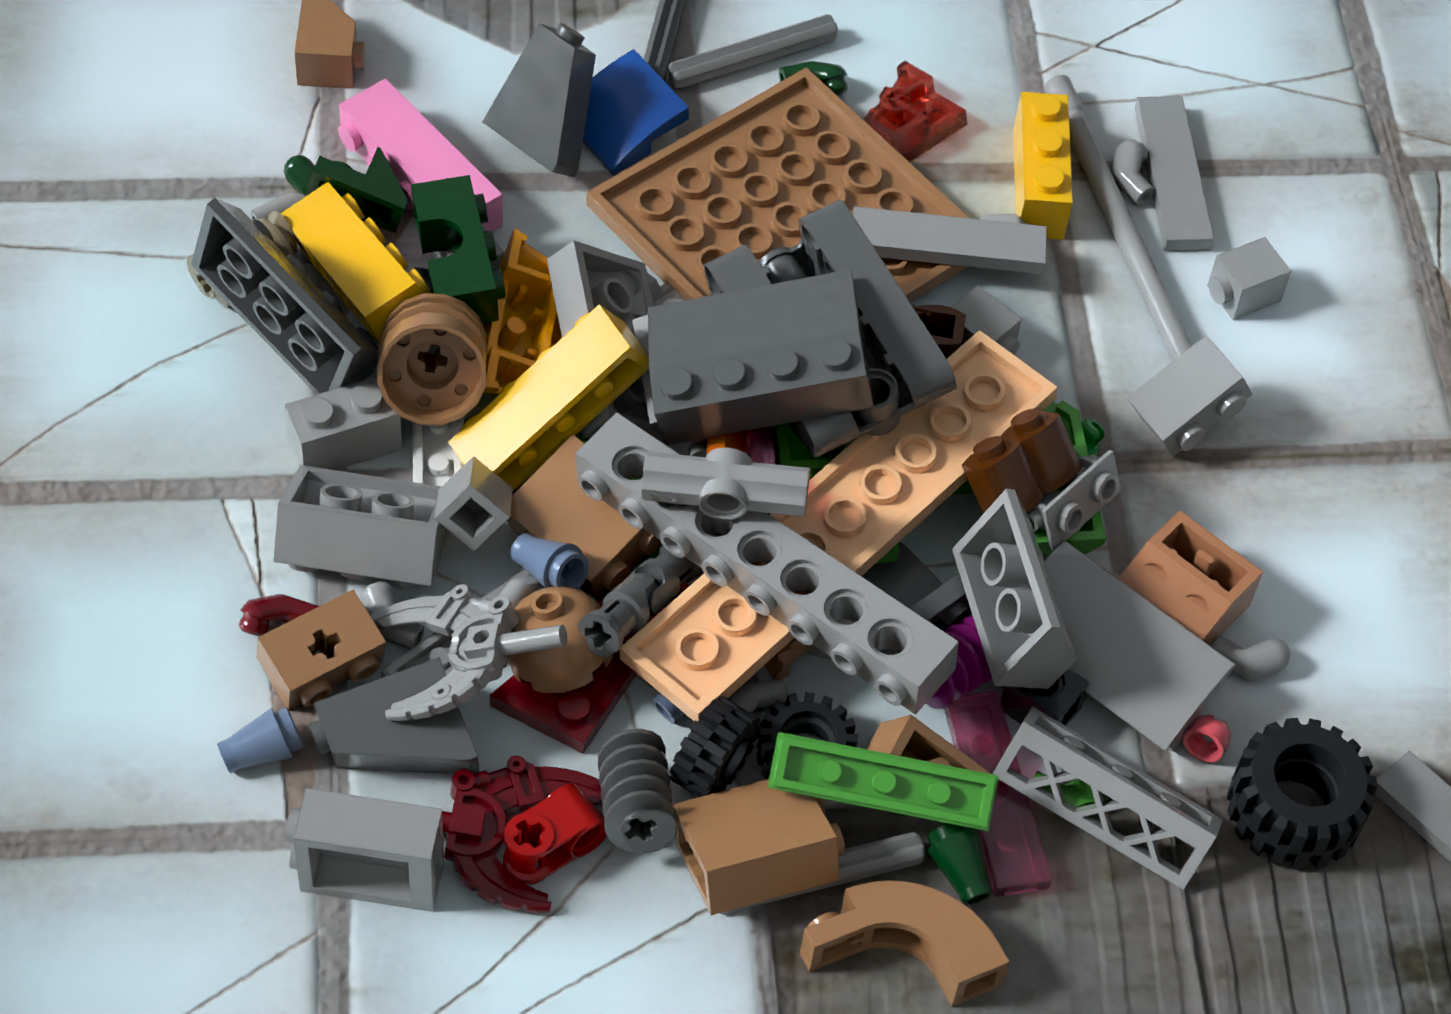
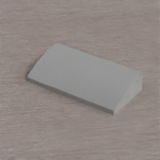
M574 240L547 259L562 338L574 328L576 322L583 315L591 312L599 304L623 320L633 334L632 320L647 315L648 307L654 306L645 263ZM642 376L581 430L582 437L591 438L612 416L619 413L663 444L665 443L663 437L650 425Z
M1063 540L1044 563L1077 659L1069 669L1089 681L1086 691L1089 695L1164 751L1174 752L1182 741L1187 729L1201 715L1236 664L1069 542Z

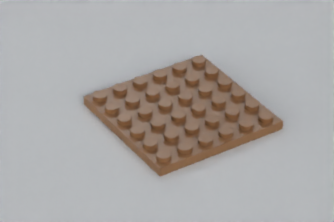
M807 67L587 191L586 205L664 283L671 285L684 300L710 296L703 264L745 244L752 251L758 262L764 255L780 247L791 248L801 240L798 219L840 199L846 204L851 213H853V207L857 206L969 218ZM881 258L910 303L968 268L967 266Z

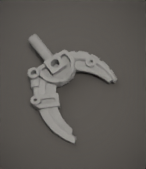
M465 584L455 586L452 591L445 593L444 596H427L406 600L370 615L377 628L387 629L403 624L426 623L430 631L446 636L452 634L451 646L447 656L454 669L426 690L407 699L392 703L391 709L386 710L385 715L387 720L393 721L422 719L454 709L476 696L490 681L499 679L502 676L503 668H506L508 655L565 647L568 642L567 631L564 625L511 632L518 625L520 619L509 598L498 596L492 600L488 598L480 600L473 597Z

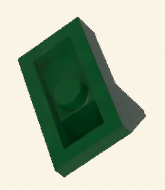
M377 147L366 175L353 170L351 166L344 162L332 161L319 156L305 196L329 182L341 197L347 193L353 197L364 214L365 218L362 220L365 221L370 217L377 226L396 233L408 200L381 148Z

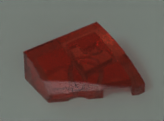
M903 61L896 68L898 79L893 87H884L879 95V104L870 109L864 121L908 162H911L968 125L964 108L935 92L931 75L909 62Z

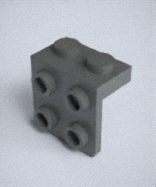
M901 542L898 543L899 553L897 562L876 563L862 576L942 631L970 616L972 613L960 574L958 573L942 584L909 548ZM892 649L880 650L881 653L886 655L899 653Z

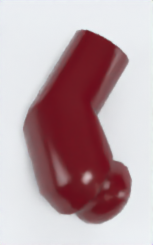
M285 594L250 599L240 610L243 612V616L239 621V627L245 633L262 636L268 631L269 620L287 623L319 606Z

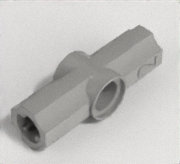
M733 448L714 449L706 457L648 452L645 455L643 467L642 500L699 506L704 514L720 520L738 519L745 515L746 511L805 517L810 468L756 463L746 453Z

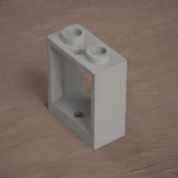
M311 788L305 789L301 808L291 809L286 828V842L292 843L289 866L290 869H297L301 892L434 912L444 866L443 817L441 808Z

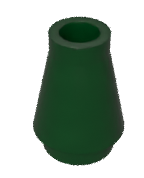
M946 823L927 835L931 845L927 852L965 906L979 903L993 895L994 892L989 882L978 829Z

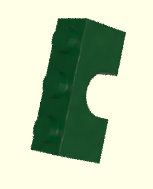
M470 175L411 184L414 217L422 254L438 251L453 253L446 257L427 260L431 293L446 294L465 302L479 316L481 323L498 321L497 300L506 299V291L502 270H492L490 261L497 260L493 232H483L481 225L488 223L484 194L474 195Z

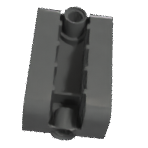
M841 199L798 219L801 240L791 248L780 247L764 255L758 262L752 251L745 244L703 264L710 296L849 269L852 270L873 401L883 400L884 402L874 405L873 408L787 423L814 457H819L866 433L874 436L888 434L898 426L902 415L957 389L955 376L944 354Z

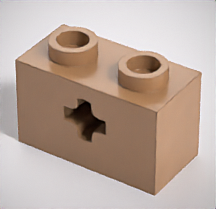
M353 589L258 637L256 658L288 710H291L301 704L305 707L314 706L315 702L330 696L333 692L332 688L349 679L355 683L373 675L380 668V663L383 662L386 641ZM314 651H321V653L314 655ZM333 654V658L327 659L326 656Z

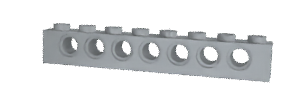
M619 413L612 416L575 453L577 481L587 496L595 501L603 500L618 510L622 518L629 525L636 529L644 528L661 540L663 546L671 554L679 558L685 556L701 567L705 575L715 584L722 587L727 585L739 593L757 613L764 616L771 615L787 626L790 633L799 642L805 645L813 644L822 650L846 674H857L873 685L878 694L888 703L895 706L902 705L916 715L955 671L959 643L957 640L768 513L746 511L745 515L738 519L720 520L704 514L699 506L642 500L641 489L645 455L648 452L680 454ZM629 478H641L638 480H629ZM673 505L683 506L680 508H669V506ZM721 533L724 534V536L713 537L710 536V534ZM765 562L767 564L763 566L752 565L751 563ZM804 590L810 592V594L798 595L793 592ZM845 619L853 621L855 623L850 625H843L837 623L836 621ZM892 649L899 653L886 655L881 653L880 650Z

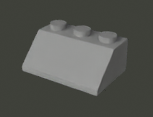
M300 465L278 503L273 562L288 564L290 568L301 572H312L318 569L340 572L342 576L353 580H364L370 577L392 580L396 585L405 588H416L422 585L431 586L440 565L447 530L434 519L438 490L442 486Z
M1005 489L952 548V552L994 685L1049 689L1077 659L1032 524L1014 489Z

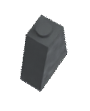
M539 23L482 123L549 171L574 177L579 169L596 54L582 45L585 37L571 27L560 23L556 29Z
M440 657L314 703L318 721L309 724L320 755L331 752L336 768L454 774L461 769L469 770L472 773L479 771L478 755L459 706L447 712L422 719L393 721L386 718L385 711L391 709L392 703L412 697L446 676Z

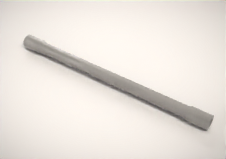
M1066 75L1055 76L1046 82L1044 91L1048 94L1068 95L1070 141L1173 362L1188 350L1192 344L1085 118L1084 108L1070 78Z

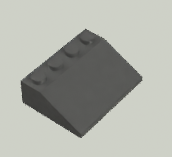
M217 198L207 203L191 262L193 268L316 395L368 378L375 371L379 354L378 345L372 335L361 327L356 328L343 315V309L337 299L327 291L321 292L308 279V273L303 264L292 255L286 256L273 243L272 234L261 221L257 219L251 220L242 209Z
M851 269L648 307L649 375L653 408L666 445L874 407Z

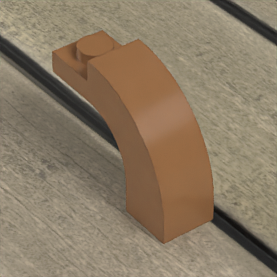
M874 881L845 889L841 913L838 915L837 912H827L812 920L808 927L804 928L800 955L809 972L868 949L892 948L904 951L919 959L929 968L951 1007L1002 987L1009 965V960L992 931L971 909L944 892L905 881Z

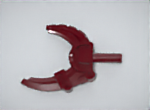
M518 755L508 759L506 768L490 773L486 770L472 773L466 769L456 771L452 777L450 795L454 800L452 812L442 811L443 834H448L444 858L453 862L455 872L460 873L459 879L470 891L478 892L477 896L492 904L499 903L501 907L514 911L526 910L528 913L550 912L552 902L547 901L548 894L536 890L517 879L495 856L504 842V829L507 825L505 812L515 806L518 807L519 812L528 810L546 799L559 787L570 783L576 784L594 805L600 804L602 800L599 779L566 768L534 767L533 764L525 761L523 757Z

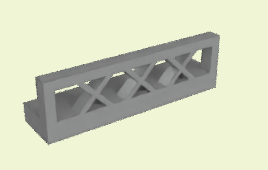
M1033 706L992 773L993 775H998V779L1183 890L1216 839L1223 821L1222 818ZM1022 745L1043 758L1047 771L1046 776L1028 779L1010 768ZM1055 765L1065 771L1057 773ZM1075 779L1082 780L1091 786L1096 804L1075 807L1065 801L1060 783ZM1051 785L1052 792L1042 786ZM1103 794L1107 795L1113 800L1105 801ZM1129 808L1139 814L1144 832L1128 836L1120 834L1112 828L1108 811ZM1099 814L1100 821L1090 815ZM1151 822L1162 829L1153 830ZM1176 836L1195 849L1181 870L1161 858L1156 840ZM1147 842L1149 850L1139 844Z

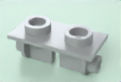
M1108 450L1102 457L1091 454L1089 457L1081 456L1079 458L1082 465L1081 470L1069 482L1058 488L1062 492L1055 490L1046 494L1033 509L1026 513L1034 531L1042 529L1047 532L1051 550L1054 551L1063 540L1066 541L1078 532L1089 519L1106 504L1110 503L1121 491L1114 452L1112 450Z

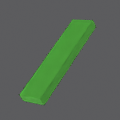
M778 732L767 788L989 831L999 776Z

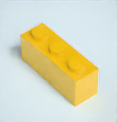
M1021 92L1013 128L1016 214L1026 224L1047 226L1046 239L1064 240L1073 204L1068 95Z

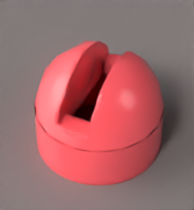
M1202 715L1185 732L1183 744L1186 750L1196 759L1209 763L1216 762L1221 759L1229 746L1231 731L1225 721L1221 723L1214 718V715ZM1204 736H1209L1213 739V742L1211 743L1204 739Z

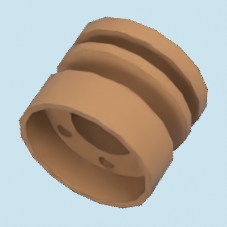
M423 293L404 300L389 313L380 333L377 384L385 402L400 417L420 425H444L463 418L478 404L486 387V332L479 316L465 302L446 294ZM430 345L440 346L436 354L426 353L430 349Z

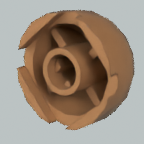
M569 586L547 587L534 591L520 600L514 608L520 621L511 632L564 625L567 631L568 642L565 647L508 655L514 677L520 683L521 678L524 681L531 682L533 690L541 693H564L583 687L593 681L592 672L599 668L603 661L607 668L612 661L613 654L609 657H601L592 653L584 635L578 629V622L592 610H599L601 605L582 590Z

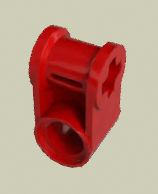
M570 783L561 786L543 801L508 821L504 829L506 850L503 854V866L525 884L541 882L547 876L576 858L583 857L595 850L607 837L604 829L605 818L576 784Z

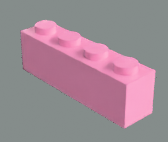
M386 78L339 104L340 126L338 127V133L341 141L349 151H356L367 162L368 167L377 147L381 148L408 200L406 205L408 210L413 209L411 184L470 175L474 195L483 193L485 198L488 223H483L482 226L487 231L492 232L503 226L502 193Z

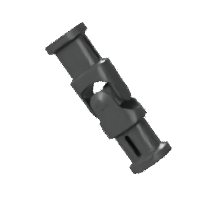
M662 546L659 556L645 560L622 583L607 594L603 600V606L599 610H592L580 619L578 629L584 635L590 651L601 657H609L614 652H617L623 646V640L628 634H634L641 630L655 614L659 613L676 598L680 592V586L684 582L688 583L702 573V568L685 556L683 558L674 556Z

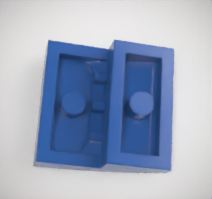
M632 49L593 76L583 143L614 176L652 154L651 141L689 120V107L636 50Z

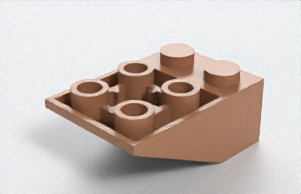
M1179 510L1147 541L1118 579L1211 646L1249 608L1263 571Z

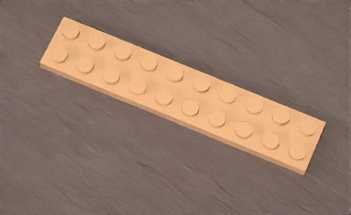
M979 330L947 358L956 379V390L902 415L898 426L888 434L874 436L866 433L854 440L809 480L805 517L773 513L771 516L860 576H863L968 480L962 464L974 453L973 448L976 444L989 437L1001 436L1011 426V420L1017 414L1029 409H1039L1040 411L1046 409L1056 399L1058 387ZM753 562L751 564L756 566H763L767 563ZM704 573L620 648V659L688 717L698 722L701 712L705 707L709 708L712 700L718 699L719 696H724L728 699L795 637L790 633L787 626L771 615L764 616L757 613L748 605L743 596L727 585L722 587L715 584ZM804 590L793 592L798 595L810 594V592Z

